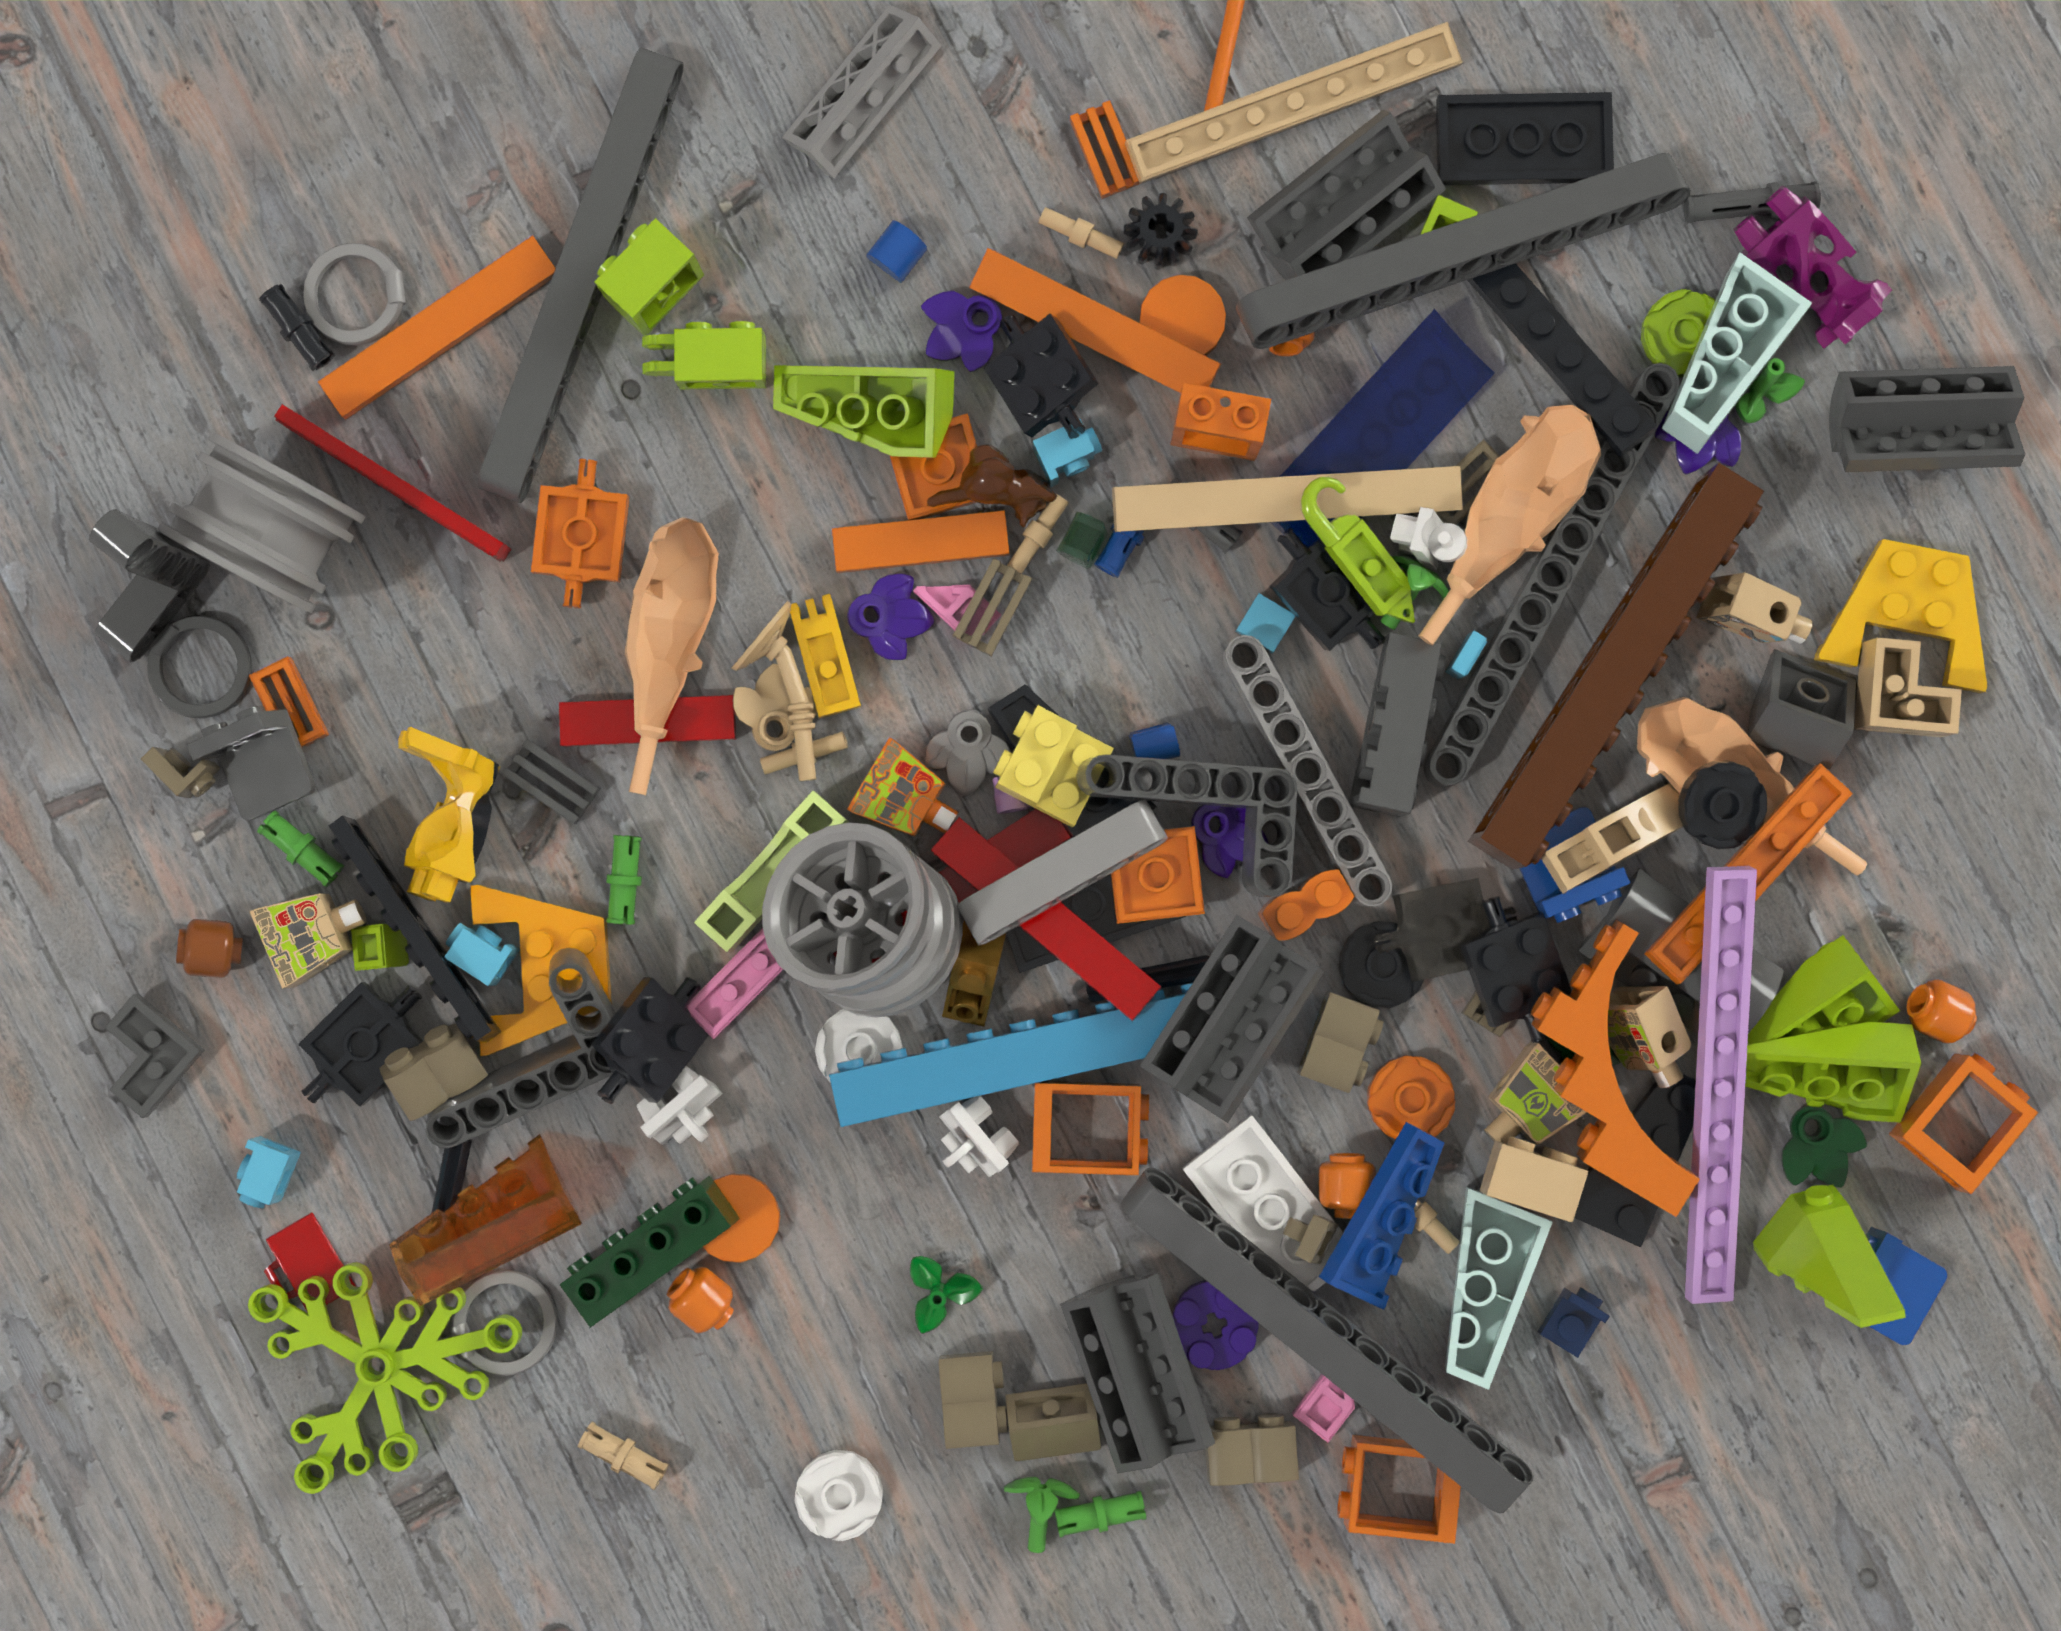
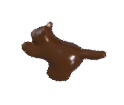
M986 444L975 447L970 451V460L962 473L960 486L937 492L928 498L927 506L936 507L967 500L983 504L1009 505L1015 511V518L1020 520V526L1025 527L1029 519L1046 508V501L1054 502L1057 499V495L1047 487L1049 482L1043 477L1028 469L1014 470V467L1009 463V459L1003 452L992 445Z

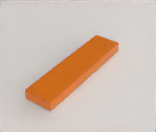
M1005 510L832 528L837 573L1010 556Z

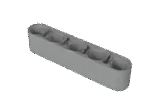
M1140 800L961 901L957 905V909L977 944H986L1164 843L1168 836L1147 800Z

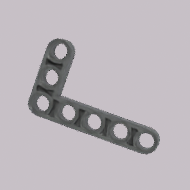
M113 509L103 515L95 524L89 535V541L124 569L135 573L136 576L101 619L95 630V635L129 662H135L149 650L150 644L166 624L171 622L200 585L209 571L210 564L196 552L159 532L158 528L117 509Z
M1119 755L1095 756L1083 761L1078 767L1076 774L1077 784L1085 794L1093 797L1129 800L1145 799L1155 802L1246 808L1242 882L1245 889L1257 897H1273L1283 894L1289 888L1293 871L1297 783L1293 775L1287 770ZM1096 764L1103 765L1109 772V781L1104 788L1098 787L1092 780L1091 772ZM1140 767L1147 769L1152 776V785L1147 791L1141 790L1135 783V774ZM1183 771L1189 772L1195 780V787L1191 794H1185L1179 787L1178 779ZM1226 774L1234 777L1237 782V792L1232 798L1225 795L1222 790L1221 783ZM1268 778H1273L1279 785L1280 792L1275 801L1270 800L1264 791L1265 782ZM1267 821L1271 822L1277 830L1276 840L1271 845L1264 841L1261 832L1263 825ZM1265 865L1269 866L1274 872V882L1268 889L1264 888L1259 881L1260 870Z
M574 948L561 949L553 955L549 965L550 990L574 1035L488 1073V1076L477 1085L457 1096L449 1098L441 1106L428 1113L425 1132L432 1144L441 1148L457 1146L613 1074L606 1059L591 1044L616 1012L583 952ZM570 968L577 970L580 976L573 980H565L558 973L563 969ZM585 1006H594L599 1010V1013L592 1017H585L580 1015L578 1010ZM571 1061L576 1063L578 1067L572 1071H563L557 1065L561 1062ZM528 1079L535 1081L538 1085L532 1089H522L517 1083ZM482 1098H491L497 1104L488 1108L480 1106L477 1101ZM443 1116H450L457 1122L447 1126L440 1124L437 1119Z

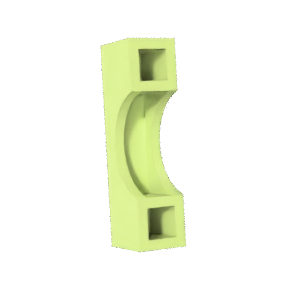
M813 790L786 819L780 830L759 856L715 898L694 923L726 952H733L762 920V906L767 885L777 865L791 848L816 831L832 825L849 823V821Z

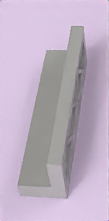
M889 5L782 138L789 146L807 154L826 175L835 178L940 49L941 43L919 17ZM896 22L900 23L892 34L885 37ZM872 58L864 68L858 70L865 60ZM844 91L838 101L831 103L838 93ZM817 124V127L806 140L802 139L809 128Z

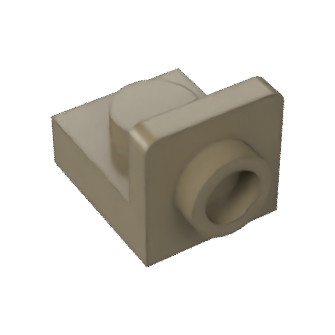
M152 747L141 758L176 796L191 798L193 795L199 797L207 792L216 781L213 776L220 770V767L214 761L203 759L188 772L187 770L191 767V764L173 748L168 751L167 749Z

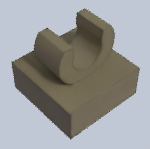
M1313 1215L1309 1225L1290 1217L1283 1234L1301 1242L1295 1256L1309 1263L1320 1265L1339 1224L1318 1215Z

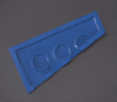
M1408 1122L1405 1123L1320 1273L1319 1278L1329 1285L1385 1310L1389 1295L1384 1292L1390 1275L1397 1276L1403 1260V1258L1398 1256L1404 1235L1412 1234L1417 1221L1414 1207L1418 1198L1426 1196L1444 1146L1443 1141Z

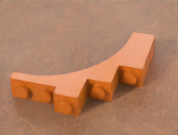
M1616 919L1612 927L1605 925L1598 934L1593 944V948L1597 951L1588 965L1582 963L1574 973L1570 981V986L1574 988L1571 994L1568 995L1555 986L1550 994L1543 992L1531 1011V1015L1535 1017L1531 1025L1539 1032L1575 1052L1572 1060L1568 1057L1565 1058L1557 1069L1554 1076V1081L1557 1084L1554 1090L1562 1098L1598 1118L1594 1125L1592 1123L1586 1125L1577 1140L1576 1145L1580 1147L1577 1152L1579 1158L1587 1165L1677 1217L1700 1179L1690 1169L1664 1153L1641 1129L1619 1089L1612 1066L1608 1043L1610 993L1615 972L1639 934Z

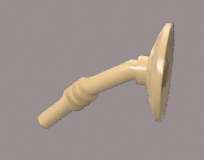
M787 600L733 665L732 669L738 671L746 668L749 664L758 661L763 656H766L770 661L774 658L776 659L791 702L787 706V711L792 712L788 716V720L793 722L789 726V730L794 732L799 781L816 780L811 731L816 727L815 723L810 721L815 717L814 713L809 711L814 707L812 703L808 702L792 651L785 645L788 640L782 636L791 610V603Z

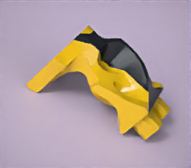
M408 727L407 731L403 730L400 733L398 748L429 761L446 783L447 792L444 803L437 802L433 812L425 817L416 828L410 845L406 849L404 866L415 870L407 892L428 901H436L437 899L450 903L457 883H471L476 876L475 863L485 842L492 811L489 794L493 788L500 766L473 749L459 747L413 727Z

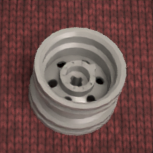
M212 432L208 440L216 445L211 454L208 455L201 451L197 457V460L205 464L208 472L191 504L181 507L172 502L168 511L175 514V518L171 525L161 522L157 530L241 578L312 613L316 605L309 601L314 590L323 594L327 587L319 582L316 573L333 542L343 539L351 544L355 535L348 532L353 520L362 524L366 516L271 462Z
M849 822L828 826L808 835L796 844L777 865L767 885L762 906L765 939L768 949L778 965L794 979L818 991L835 1005L861 1016L878 1018L898 1015L918 1006L929 998L949 976L958 957L963 936L962 916L957 909L959 903L955 892L947 880L890 833L869 824ZM884 874L891 875V877L880 883V879ZM907 911L905 924L903 926V918L901 913ZM826 914L828 916V923L823 921ZM837 951L836 964H831L830 957ZM881 957L877 961L872 963V959Z

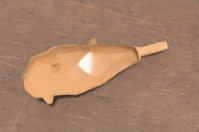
M1574 405L1547 407L1539 417L1523 416L1520 423L1526 433L1506 453L1495 460L1470 507L1465 535L1468 540L1467 549L1464 555L1455 561L1451 573L1447 577L1451 588L1419 634L1423 641L1433 646L1463 601L1473 597L1486 584L1514 564L1525 552H1542L1546 546L1542 538L1557 526L1574 504L1585 494L1589 479L1601 456V448L1591 418L1589 422L1585 417L1589 414Z
M679 518L660 527L654 533L644 566L633 590L625 656L634 684L635 731L641 738L629 792L646 795L657 743L659 739L665 737L668 731L664 729V725L684 686L687 673L699 670L702 667L703 662L695 652L716 603V573L719 553L703 524L688 518Z
M1686 697L1645 708L1638 723L1637 750L1646 759V774L1654 777L1661 773L1679 794L1684 782L1697 768L1712 761L1726 760L1750 768L1756 774L1755 776L1759 782L1763 784L1767 793V813L1764 821L1794 789L1792 784L1780 773L1783 755L1775 752L1764 756L1752 739L1730 716L1707 709ZM1825 826L1804 847L1807 849L1815 845L1854 875L1861 874L1867 866V862L1825 832Z

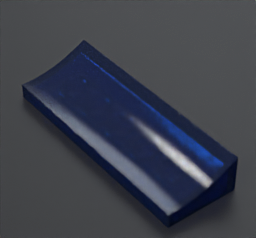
M1434 309L1279 477L1407 469L1495 372L1459 338ZM1306 520L1270 522L1282 534L1287 529L1292 528L1293 532L1306 546L1315 543L1319 539Z

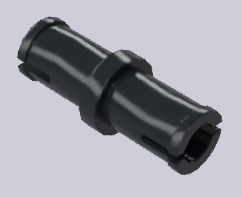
M282 284L271 287L260 296L259 301L267 308L282 328L280 331L282 337L286 342L291 341L312 371L324 367L334 358L335 354L327 347L312 327L314 323L308 313L302 314Z

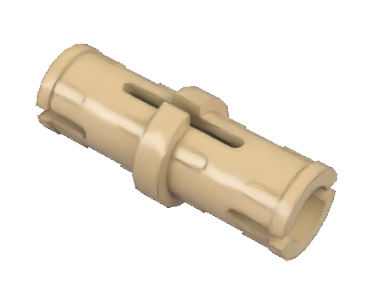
M593 1421L587 1427L588 1432L585 1431L578 1443V1448L584 1449L611 1464L610 1470L619 1474L620 1471H623L650 1486L651 1489L655 1490L659 1485L658 1481L662 1480L669 1464L663 1463L636 1448V1442L630 1438L624 1441L597 1426Z

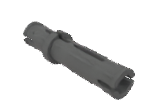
M1817 181L1785 186L1796 194L1800 200L1806 196L1818 209L1820 208L1821 192ZM1778 182L1768 183L1766 188L1689 195L1683 204L1685 221L1688 224L1696 221L1744 217L1751 214L1753 216L1767 214L1769 218H1777L1776 213L1765 201L1781 186Z

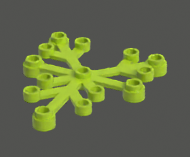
M352 1262L346 1264L335 1273L333 1278V1288L340 1298L350 1301L361 1344L332 1328L325 1303V1298L329 1293V1286L326 1280L320 1276H312L300 1284L298 1289L299 1298L306 1304L308 1313L291 1304L284 1289L278 1285L268 1284L254 1291L248 1301L249 1312L254 1319L263 1323L280 1319L299 1330L292 1332L291 1330L283 1329L269 1338L268 1351L273 1357L283 1359L297 1350L322 1344L355 1363V1372L359 1378L341 1411L319 1417L312 1414H304L292 1423L290 1429L291 1436L300 1444H307L317 1436L327 1434L317 1453L306 1457L297 1465L294 1472V1480L298 1488L305 1493L315 1494L327 1487L334 1477L332 1462L342 1444L346 1453L344 1466L350 1474L362 1475L373 1466L374 1454L370 1448L364 1446L357 1418L373 1390L387 1438L379 1449L380 1462L389 1471L400 1472L407 1469L418 1456V1444L411 1435L405 1433L393 1386L416 1399L419 1406L426 1411L437 1410L443 1405L447 1398V1391L441 1383L436 1381L425 1383L403 1370V1368L419 1365L460 1389V1393L466 1399L477 1400L489 1388L488 1377L478 1370L467 1372L445 1359V1357L488 1347L496 1353L509 1352L520 1342L522 1337V1327L519 1321L511 1315L502 1314L493 1318L483 1329L439 1340L452 1315L460 1311L466 1304L464 1290L452 1285L446 1287L438 1294L436 1299L437 1307L414 1347L396 1351L410 1326L422 1318L424 1305L420 1299L412 1296L401 1300L395 1306L393 1321L382 1340H380L368 1291L372 1287L373 1277L369 1268L362 1263ZM351 1272H356L361 1276L362 1285L360 1287H355L350 1283L349 1276ZM309 1283L316 1284L319 1287L320 1295L318 1298L311 1297L308 1294L307 1287ZM446 1293H453L457 1296V1307H450L446 1304ZM267 1294L274 1295L277 1298L278 1306L276 1309L267 1306L265 1302ZM404 1304H410L415 1308L416 1315L414 1318H408L404 1315ZM504 1324L511 1328V1338L504 1339L499 1335V1325ZM278 1337H284L288 1340V1351H282L278 1348ZM377 1357L384 1361V1371L379 1372L373 1368V1358ZM475 1378L480 1382V1392H473L468 1388V1379ZM432 1389L438 1393L439 1400L437 1403H431L426 1399V1390ZM301 1422H306L312 1427V1434L310 1436L301 1433L299 1428ZM396 1443L406 1445L408 1449L407 1456H400L396 1453ZM354 1454H361L365 1458V1467H358L354 1464ZM312 1465H319L323 1469V1478L313 1476L311 1473Z

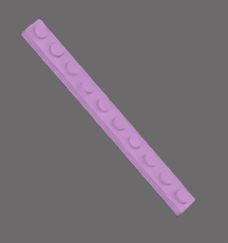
M1750 866L1707 867L1691 1165V1171L1700 1180L1690 1194L1685 1298L1692 1304L1729 1302L1734 1300L1757 869Z

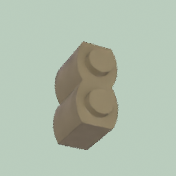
M1327 991L1297 1073L1350 1093L1353 1085L1360 1087L1368 1068V1062L1362 1060L1368 1044L1376 1045L1382 1031L1384 1021L1377 1019L1380 1010Z
M456 1023L449 1026L439 1025L431 1029L425 1035L422 1043L410 1049L400 1048L392 1052L385 1059V1064L379 1068L383 1080L410 1121L427 1115L449 1098L471 1089L488 1076L482 1062Z
M993 1351L940 1355L939 1376L946 1449L999 1445L1000 1433H1008L1006 1406H998L996 1389L1004 1388L1002 1361L994 1362Z
M1283 1414L1259 1415L1258 1422L1250 1424H1240L1239 1417H1219L1214 1419V1425L1210 1426L1215 1444L1206 1449L1207 1479L1210 1486L1299 1480L1296 1429L1292 1421H1284Z

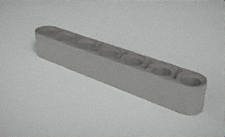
M1242 635L1234 638L1223 653L1224 667L1279 768L1287 770L1296 780L1297 801L1333 867L1340 870L1355 896L1353 901L1363 907L1382 905L1389 899L1392 893L1390 876L1264 646L1253 636ZM1238 646L1251 648L1255 654L1254 665L1248 668L1237 666L1232 658L1233 649ZM1259 684L1270 685L1276 693L1275 703L1268 707L1259 705L1253 696L1255 686ZM1288 722L1296 728L1297 739L1293 744L1283 745L1277 741L1274 730L1278 723ZM1309 760L1315 764L1318 770L1315 782L1306 784L1297 778L1295 770L1299 761ZM1323 798H1329L1338 805L1339 814L1336 820L1331 823L1321 820L1317 814V805ZM1345 836L1354 838L1360 847L1359 855L1353 861H1346L1338 852V844ZM1365 875H1372L1380 882V893L1375 899L1368 900L1360 893L1359 883Z

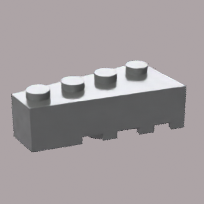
M1392 632L1385 636L1349 800L1351 807L1396 817L1411 814L1418 794L1419 785L1417 784L1419 767L1423 766L1428 742L1424 741L1427 724L1432 723L1436 710L1437 699L1432 698L1435 681H1441L1446 662V656L1440 655L1442 643L1435 642L1432 646L1422 639Z

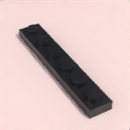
M1516 263L1467 280L1576 407L1589 414L1585 417L1589 422L1591 418L1595 429L1620 457L1656 431L1657 424Z
M342 815L328 825L336 836L331 841L337 852L344 860L349 861L351 859L360 871L356 875V879L361 887L371 897L376 894L384 906L380 913L385 922L394 932L400 930L409 942L405 946L409 957L419 968L423 966L427 968L434 979L430 982V986L436 996L444 1004L450 1002L457 1012L458 1016L454 1020L460 1031L469 1040L474 1037L476 1041L488 1042L501 1033V1030L457 966L444 958L447 953L356 820Z

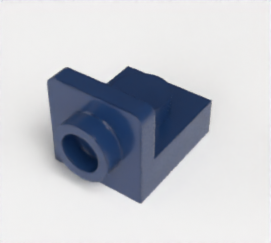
M1564 1287L1537 1332L1578 1358L1600 1321L1606 1324L1610 1316L1599 1309L1604 1302L1581 1287L1577 1294Z

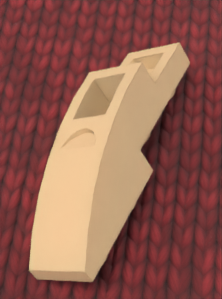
M1671 783L1606 816L1544 853L1541 859L1562 894L1683 828L1678 808L1680 794Z

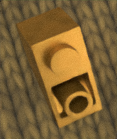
M964 921L960 950L951 971L942 1017L984 1027L1006 933L986 944L978 945Z

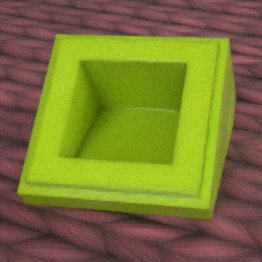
M388 924L360 926L351 929L355 971L401 967L409 964V956L405 950L407 939L400 930L394 932Z

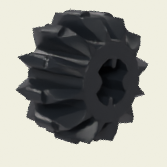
M1165 193L1159 194L1158 205H1154L1148 196L1143 197L1141 202L1143 210L1132 207L1129 210L1128 216L1133 222L1125 224L1123 230L1125 235L1133 237L1127 242V250L1134 252L1142 249L1138 256V263L1143 265L1150 256L1154 257V268L1157 270L1162 268L1163 258L1167 257L1173 267L1179 265L1178 252L1189 256L1193 247L1188 241L1196 239L1198 234L1196 228L1188 226L1194 221V213L1186 211L1179 214L1183 206V200L1178 198L1172 206L1166 205L1167 195ZM1158 224L1165 225L1166 236L1163 239L1156 238L1155 227Z

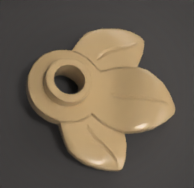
M772 664L760 674L754 690L746 687L734 689L733 709L738 719L752 728L753 737L759 746L769 751H778L788 747L795 738L794 732L789 730V726L793 722L788 720V716L792 712L787 711V706L791 702L778 664ZM806 687L804 689L808 702L812 703L814 707L809 711L814 713L815 717L817 710L810 687ZM770 721H774L780 726V734L776 738L769 736L766 731V726Z

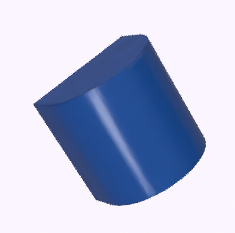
M892 220L866 254V257L899 283H902L927 251V246L906 226Z
M1168 722L1133 731L1128 735L1134 757L1173 759L1181 756L1174 726Z

